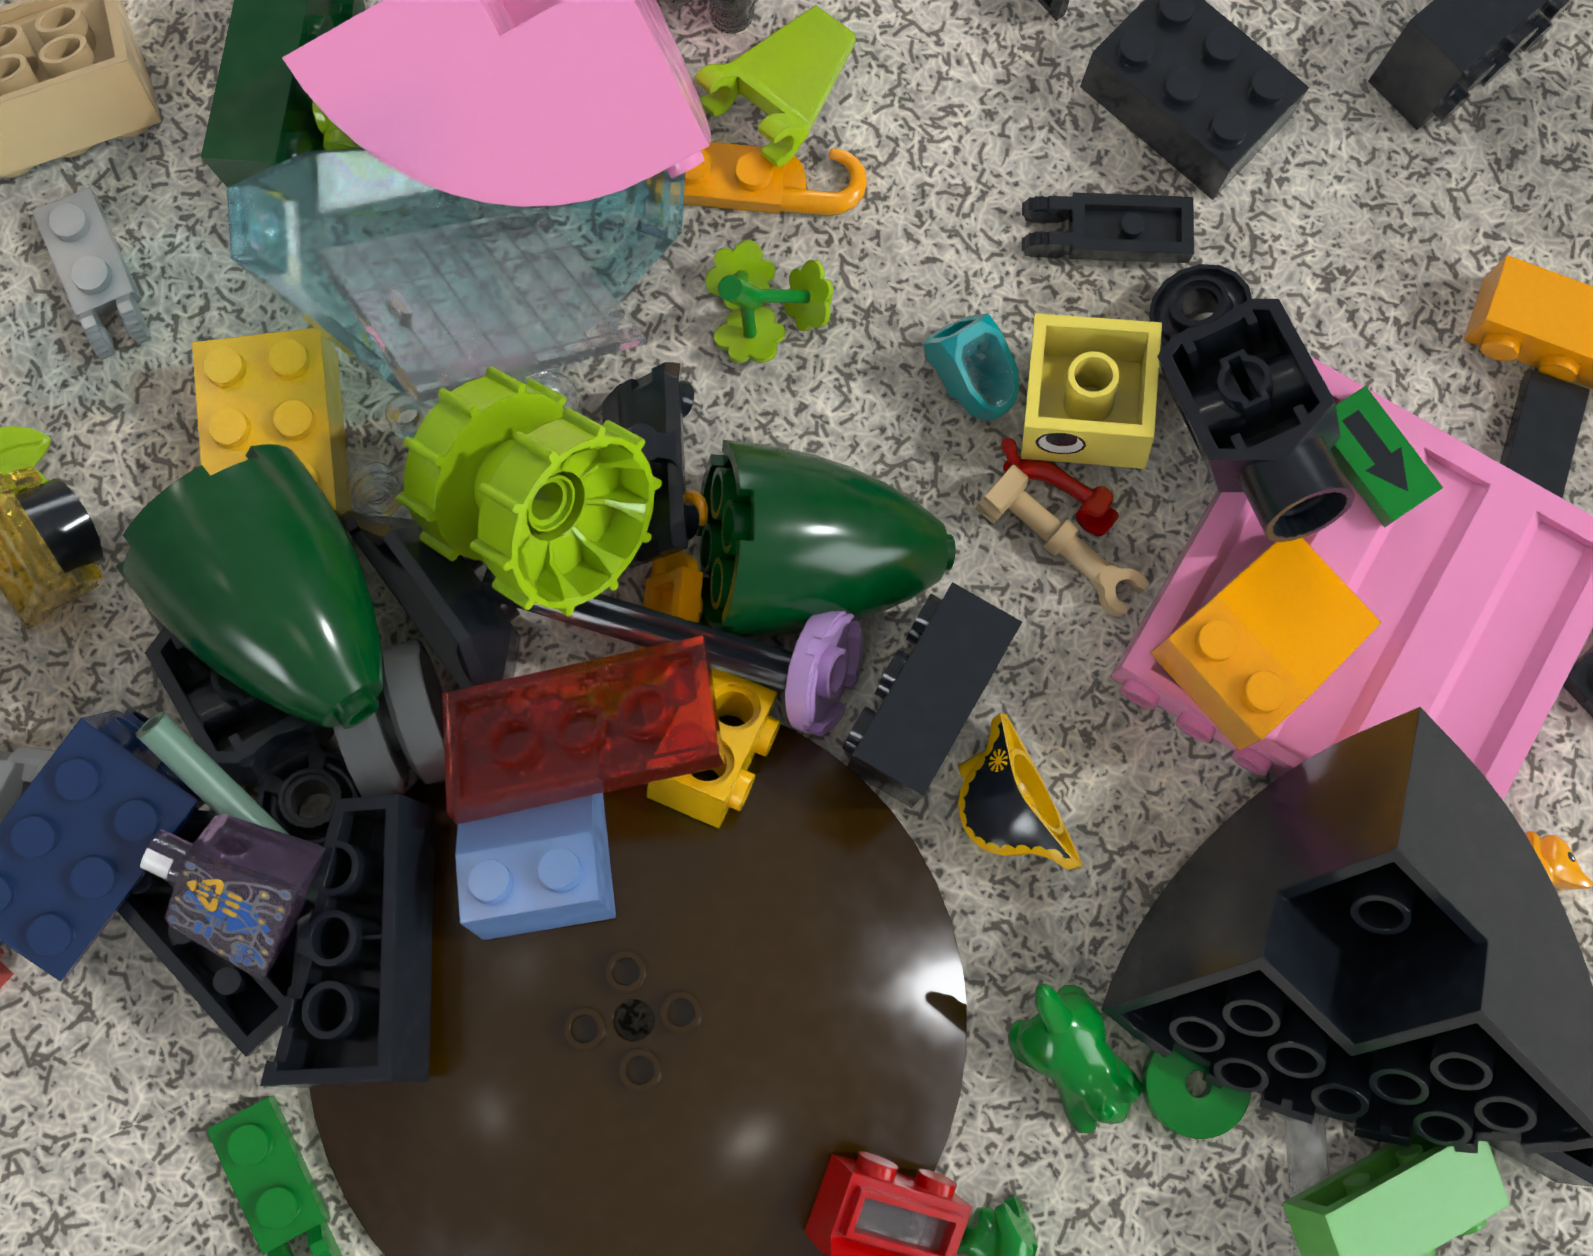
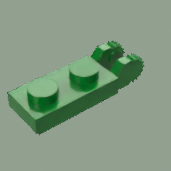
M275 1095L269 1096L206 1129L262 1255L267 1253L268 1256H294L288 1241L307 1232L308 1245L313 1256H342L327 1223V1220L331 1217Z

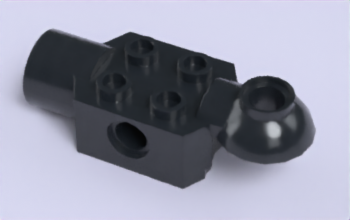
M1198 264L1179 270L1165 280L1152 297L1149 311L1150 322H1162L1161 342L1165 347L1157 357L1168 390L1218 491L1244 492L1266 537L1271 541L1286 542L1300 539L1316 533L1335 522L1351 507L1354 501V493L1330 450L1341 437L1336 402L1280 300L1252 298L1249 285L1237 272L1221 265ZM1213 313L1206 319L1192 320L1199 314Z
M146 607L160 633L145 651V654L195 743L238 785H260L257 803L310 855H320L335 799L362 797L347 769L343 756L330 750H325V747L335 733L334 728L324 727L290 715L236 686L188 650ZM315 794L331 796V803L327 811L316 818H303L299 816L300 807L309 796Z

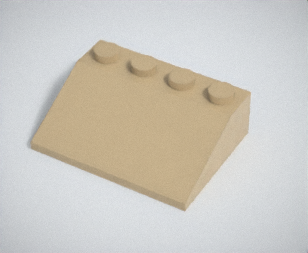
M18 0L0 6V178L21 176L38 164L62 156L67 158L79 156L96 144L120 136H137L145 132L150 126L161 122L155 90L122 0Z

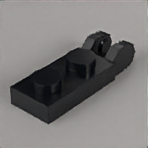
M1073 192L1072 196L1044 197L1042 195L1029 197L1025 202H1022V216H1024L1025 221L1060 223L1069 220V232L1035 231L1022 237V251H1024L1025 256L1060 258L1069 255V259L1189 263L1194 255L1193 197Z

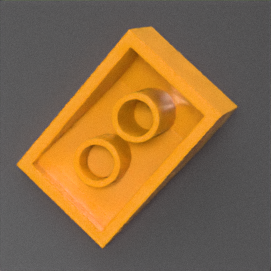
M1303 538L1272 544L1151 651L1150 654L1238 750H1242L1262 741L1305 702L1382 622Z

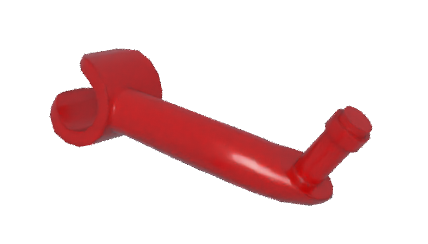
M1006 438L1002 441L1001 449L1007 458L1003 465L1004 472L1006 473L1014 464L1028 476V479L1049 483L1079 500L1082 505L1076 512L1075 517L1078 524L1088 533L1095 536H1103L1119 518L1118 512L1110 508L1114 498L1111 491L1105 486H1097L1092 489L1049 461L1021 459L1017 452L1015 440Z

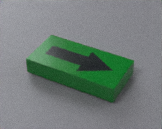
M1366 385L1336 405L1341 437L1330 450L1342 472L1384 527H1387L1443 489L1442 485Z

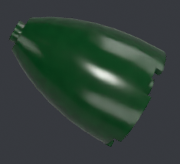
M723 440V455L711 454L709 457L700 494L707 502L708 521L704 526H699L696 536H701V570L703 574H709V578L703 577L701 598L703 600V612L700 618L702 625L738 636H774L801 633L812 615L830 611H845L846 614H853L854 617L851 620L853 622L876 615L914 598L937 584L942 579L944 572H949L953 567L956 553L955 540L951 534H947L945 525L917 501L889 484L853 467L797 450L733 440Z
M264 444L251 446L245 455L248 458L246 461L232 465L211 476L201 465L164 489L141 510L127 527L123 537L129 543L130 548L125 560L116 565L122 577L151 613L188 650L215 672L250 695L290 715L324 727H333L341 724L344 729L355 727L369 718L379 707V702L376 698L383 688L382 649L374 606L364 573L346 531L327 497L299 457L291 449L281 445Z

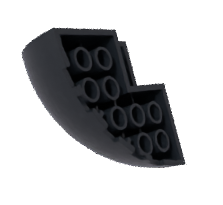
M1421 707L1363 730L1308 758L1276 779L1229 817L1193 853L1156 899L1126 948L1111 980L1101 1008L1105 1014L1128 1033L1164 1058L1174 1050L1204 1067L1202 1080L1220 1089L1226 1085L1237 1091L1260 1093L1262 1096L1259 1106L1312 1124L1315 1113L1333 1119L1355 1123L1354 1136L1411 1146L1412 1135H1418L1438 1145L1453 1146L1455 1152L1478 1153V1141H1521L1520 1145L1525 1154L1572 1151L1593 1147V985L1576 935L1541 860L1505 802L1474 763Z

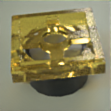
M35 467L15 470L3 476L0 473V590L23 626H27L28 629L49 620L55 609L80 598L98 587V581L104 577L98 568L103 560L101 541L85 507L64 482L54 478L42 483L43 480Z

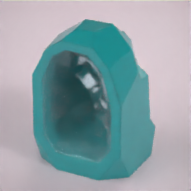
M988 313L967 316L946 325L925 338L923 347L927 361L936 369L950 397L957 398L971 416L988 422L999 419L1009 412L1019 394V369L1002 331Z

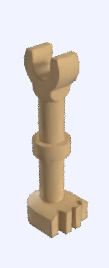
M1013 464L975 509L993 524L1009 509L1045 541L1042 547L1053 557L1059 553L1091 581L1092 586L1098 591L1099 602L1106 612L1116 617L1124 615L1129 608L1117 598L1115 593L1117 584L1125 583L1139 594L1149 586L1146 577L1135 569H1120L1113 563L1104 560L1076 535L1079 529L1068 519L1062 523L1024 490L1027 487L1028 476Z

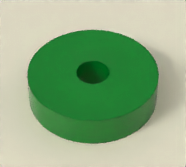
M1151 1049L1143 1065L1141 1083L1145 1102L1157 1121L1174 1133L1193 1139L1214 1138L1228 1132L1238 1124L1249 1106L1252 1092L1237 1091L1226 1085L1220 1089L1206 1082L1204 1092L1198 1096H1192L1186 1088V1079L1193 1071L1199 1070L1204 1074L1205 1068L1174 1050L1164 1058Z

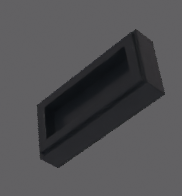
M1533 370L1524 375L1521 380L1500 464L1563 498L1590 389Z

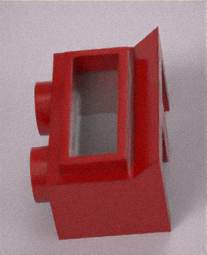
M859 1152L857 1160L831 1154L804 1233L824 1256H956L973 1207L955 1193L957 1183L939 1173L919 1169L915 1178L898 1173V1166L872 1153Z

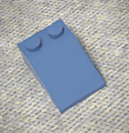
M593 723L465 745L455 853L460 924L482 940L616 918L596 726Z

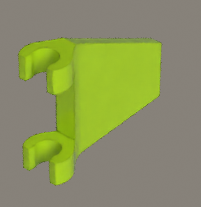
M814 5L734 61L727 64H709L701 68L694 76V79L698 85L708 92L700 98L703 109L713 117L721 116L732 106L739 93L768 115L758 125V132L771 142L761 148L760 152L773 165L781 167L794 157L808 137L819 112L856 43L855 33L820 7Z

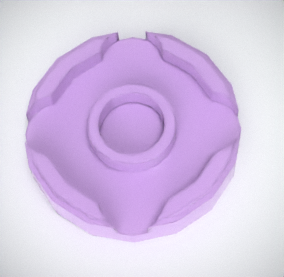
M830 611L812 615L806 622L796 642L786 682V714L791 727L805 733L822 736L833 730L843 718L847 710L845 709L847 704L839 703L844 688L853 690L854 684H857L863 656V631L858 620L851 622L854 617L853 614H846L845 611Z

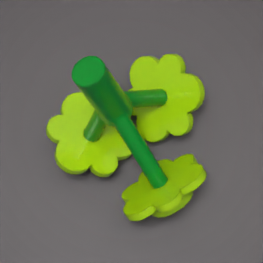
M743 240L733 250L722 247L715 252L714 263L716 266L712 267L706 274V287L711 294L724 299L725 305L734 311L728 314L727 324L721 325L715 330L714 342L719 349L728 351L732 362L744 363L751 359L757 363H766L773 360L777 355V343L784 340L785 328L783 325L775 323V314L770 308L762 306L765 303H784L785 312L788 316L795 318L796 327L800 331H809L812 327L822 328L827 325L831 313L833 285L830 280L825 279L824 267L818 260H808L803 264L802 269H793L789 275V285L791 288L788 290L770 289L768 281L772 280L775 276V266L770 260L763 259L762 249L756 242Z

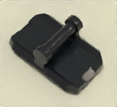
M664 362L652 368L651 373L637 380L629 379L619 384L602 403L603 424L606 420H610L645 439V444L641 451L650 464L652 475L662 481L661 487L655 490L653 512L647 530L652 536L651 540L647 543L642 542L633 560L628 565L630 568L687 549L688 541L695 536L699 527L700 518L697 507L692 503L686 502L683 418L692 409L694 389L689 381L681 380V363Z

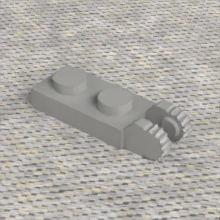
M88 187L32 210L73 312L79 319L89 344L99 359L103 360L115 355L114 342L101 316L115 310H119L122 324L127 334L133 338L136 344L139 345L151 340L152 337L137 303L141 298L98 196L93 190Z

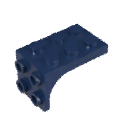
M130 708L124 714L117 710L80 718L0 823V941L60 982L69 976L147 873L146 870L140 868L146 849L149 848L161 854L189 819L205 804L198 795L136 737L138 730L149 718Z

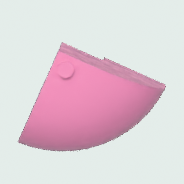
M382 0L282 57L303 90L323 113L356 144L386 165L420 183L451 195L484 203L529 207L557 206L589 201L624 190L665 169L670 178L682 175L705 161L701 150L710 146L711 132L705 111L657 0Z

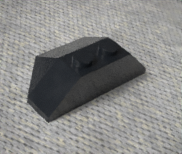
M350 510L339 516L338 519L484 722L492 730L505 723L521 636L511 621L521 614L516 607L487 599L481 591L482 582L474 571L483 566L484 563L459 555L456 560L450 561L419 540L423 530L415 520Z
M198 810L161 853L173 860L167 878L164 879L147 871L117 912L243 1055L247 1057L281 1027L276 1025L283 996L291 997L302 954L295 953L301 927L309 926L314 907L214 811ZM186 862L194 863L211 875L212 879L221 880L223 883L231 881L256 883L270 886L280 891L287 890L291 893V900H283L278 893L270 889L250 886L253 894L249 902H254L260 891H266L270 898L267 900L259 898V902L282 906L285 909V913H279L275 908L268 905L257 906L256 908L257 910H266L273 914L278 913L283 917L281 921H278L274 916L267 913H257L260 918L266 921V925L270 929V932L265 934L274 941L272 945L267 944L263 934H257L256 939L260 946L269 952L267 956L261 954L260 947L254 942L253 947L266 961L264 969L258 967L257 964L245 966L243 964L245 957L250 958L251 962L255 961L247 955L237 953L243 955L242 962L238 963L235 960L237 954H231L232 949L230 946L232 943L237 941L248 945L250 943L238 939L225 941L213 932L210 938L211 944L217 949H222L226 954L234 956V961L238 964L237 966L229 961L228 956L220 955L204 938L203 934H195L191 929L172 924L168 921L169 916H175L179 923H187L185 917L172 910L171 905L175 904L189 919L194 921L200 920L204 925H209L210 923L202 913L191 911L174 899L175 896H178L187 906L198 909L193 903L186 902L183 899L185 891H191L187 882L197 881L195 890L204 892L199 889L202 887L198 883L201 884L202 880H211L204 872H200V874L205 879L193 873H190L189 876H184L183 871L198 872V868L194 870L187 869L185 866ZM205 884V886L211 889L210 892H212V895L208 894V897L198 895V892L195 890L191 891L197 899V896H203L209 904L213 898L218 899L217 908L212 913L217 911L223 893L221 895L215 893L216 885L208 886ZM230 884L226 888V891L241 896L243 900H247L250 896V890L247 885ZM189 921L188 927H194L195 923ZM222 924L221 930L213 927L214 930L225 938L241 935L247 941L251 942L253 940L251 933L234 934L222 932L224 924ZM250 948L246 949V953H247L248 955H254V954H255L254 951H253V954H252V953L249 954V953L247 952V950L250 952V950H252V949H250Z

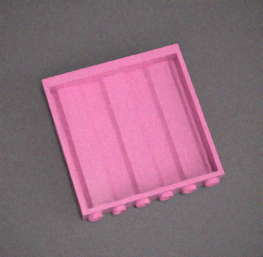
M1311 357L1336 405L1364 387ZM1369 390L1443 487V489L1405 515L1384 527L1345 476L1354 493V501L1351 507L1329 526L1303 537L1308 545L1382 622L1375 631L1305 702L1262 741L1238 750L1150 654L1169 635L1275 543V541H1271L1266 537L1244 492H1219L1217 489L1111 673L1110 678L1122 684L1120 693L1131 702L1153 710L1156 705L1178 717L1175 724L1181 731L1202 742L1209 743L1212 738L1234 750L1231 758L1237 764L1262 776H1266L1268 771L1281 777L1303 761L1331 745L1421 707L1486 777L1502 800H1504L1593 628V516Z

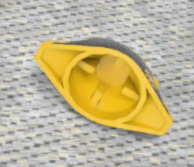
M999 713L991 721L986 749L958 764L960 775L964 780L958 801L959 816L964 830L973 842L992 854L1002 856L1035 854L1044 856L1067 870H1076L1084 867L1061 815L1007 714Z

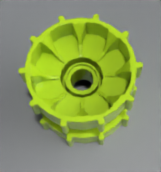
M493 366L487 368L485 376L465 382L452 391L441 388L438 392L440 401L424 418L413 438L407 437L403 441V445L409 451L404 468V491L397 495L396 501L409 509L412 518L423 530L419 540L450 561H454L459 555L484 562L496 577L492 583V588L525 610L531 609L534 603L550 609H557L567 617H570L574 612L575 606L593 599L607 588L612 591L616 590L619 585L617 579L631 563L642 542L647 543L651 540L652 536L647 530L653 512L655 490L659 489L662 485V481L652 475L650 464L641 451L645 444V439L610 420H606L603 425H600L571 408L564 410L563 406L567 400L565 396L533 379L524 384Z

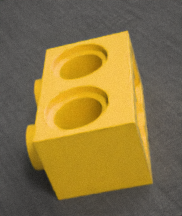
M703 665L649 769L647 798L719 829L729 807L740 811L749 795L755 774L747 770L755 753L766 757L776 738L781 724V720L772 717L777 692L743 677ZM724 715H732L740 718L745 724L736 727L728 726L717 718ZM696 768H708L716 772L719 778L713 781H701L693 777L690 771Z

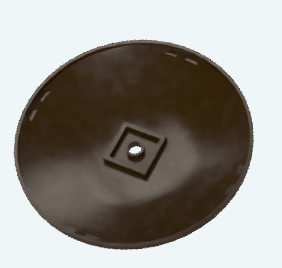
M634 692L589 696L549 705L511 719L494 730H490L472 739L465 745L593 723L596 726L616 918L489 940H482L460 924L455 853L462 776L432 786L418 780L408 789L404 796L435 807L429 1082L309 1087L315 1122L329 1165L347 1203L385 1256H824L805 1235L804 1231L831 1154L857 1160L859 1152L872 1153L898 1166V1173L915 1178L919 1169L934 1172L949 1138L960 1098L966 1057L967 1003L962 962L952 921L935 878L908 832L892 810L865 781L847 769V766L829 751L795 730L780 724L768 755L765 757L755 753L747 770L755 774V779L742 809L737 811L729 807L718 829L647 798L649 769L664 740L649 736L641 702L633 700ZM683 698V699H682V701H681V703H680V706H679V708H678V711H677V713H676V716H675V718H674V720H673V723H674V721H675V719H676V717H677V715H678V713H679V711H680V709H681V707H682V705H683V703H684V701H685L686 698ZM724 715L717 718L728 726L736 727L745 724L740 718L732 715ZM465 745L459 748L462 764L464 761ZM696 768L690 771L693 777L701 781H713L719 778L716 772L708 768ZM631 999L645 1002L651 1008L654 1015V1025L651 1032L641 1040H630L623 1037L615 1024L618 1008L624 1002ZM866 1198L855 1228L894 1238L913 1211Z

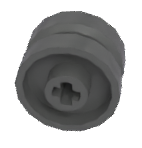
M415 638L386 647L382 656L383 688L376 698L379 702L377 710L365 721L350 729H344L341 724L333 726L347 769L362 797L387 794L404 795L410 776L409 766L416 777L429 786L460 777L463 773L460 746L447 700L432 660L422 641Z

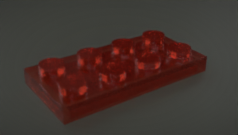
M703 635L442 693L447 814L456 825L725 766L709 650Z

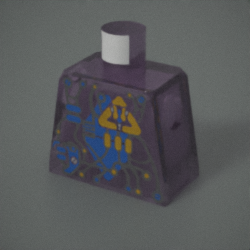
M223 814L215 816L194 844L161 829L147 847L141 860L140 868L175 883L165 915L169 926L253 977L263 981L295 931L326 848L310 841Z

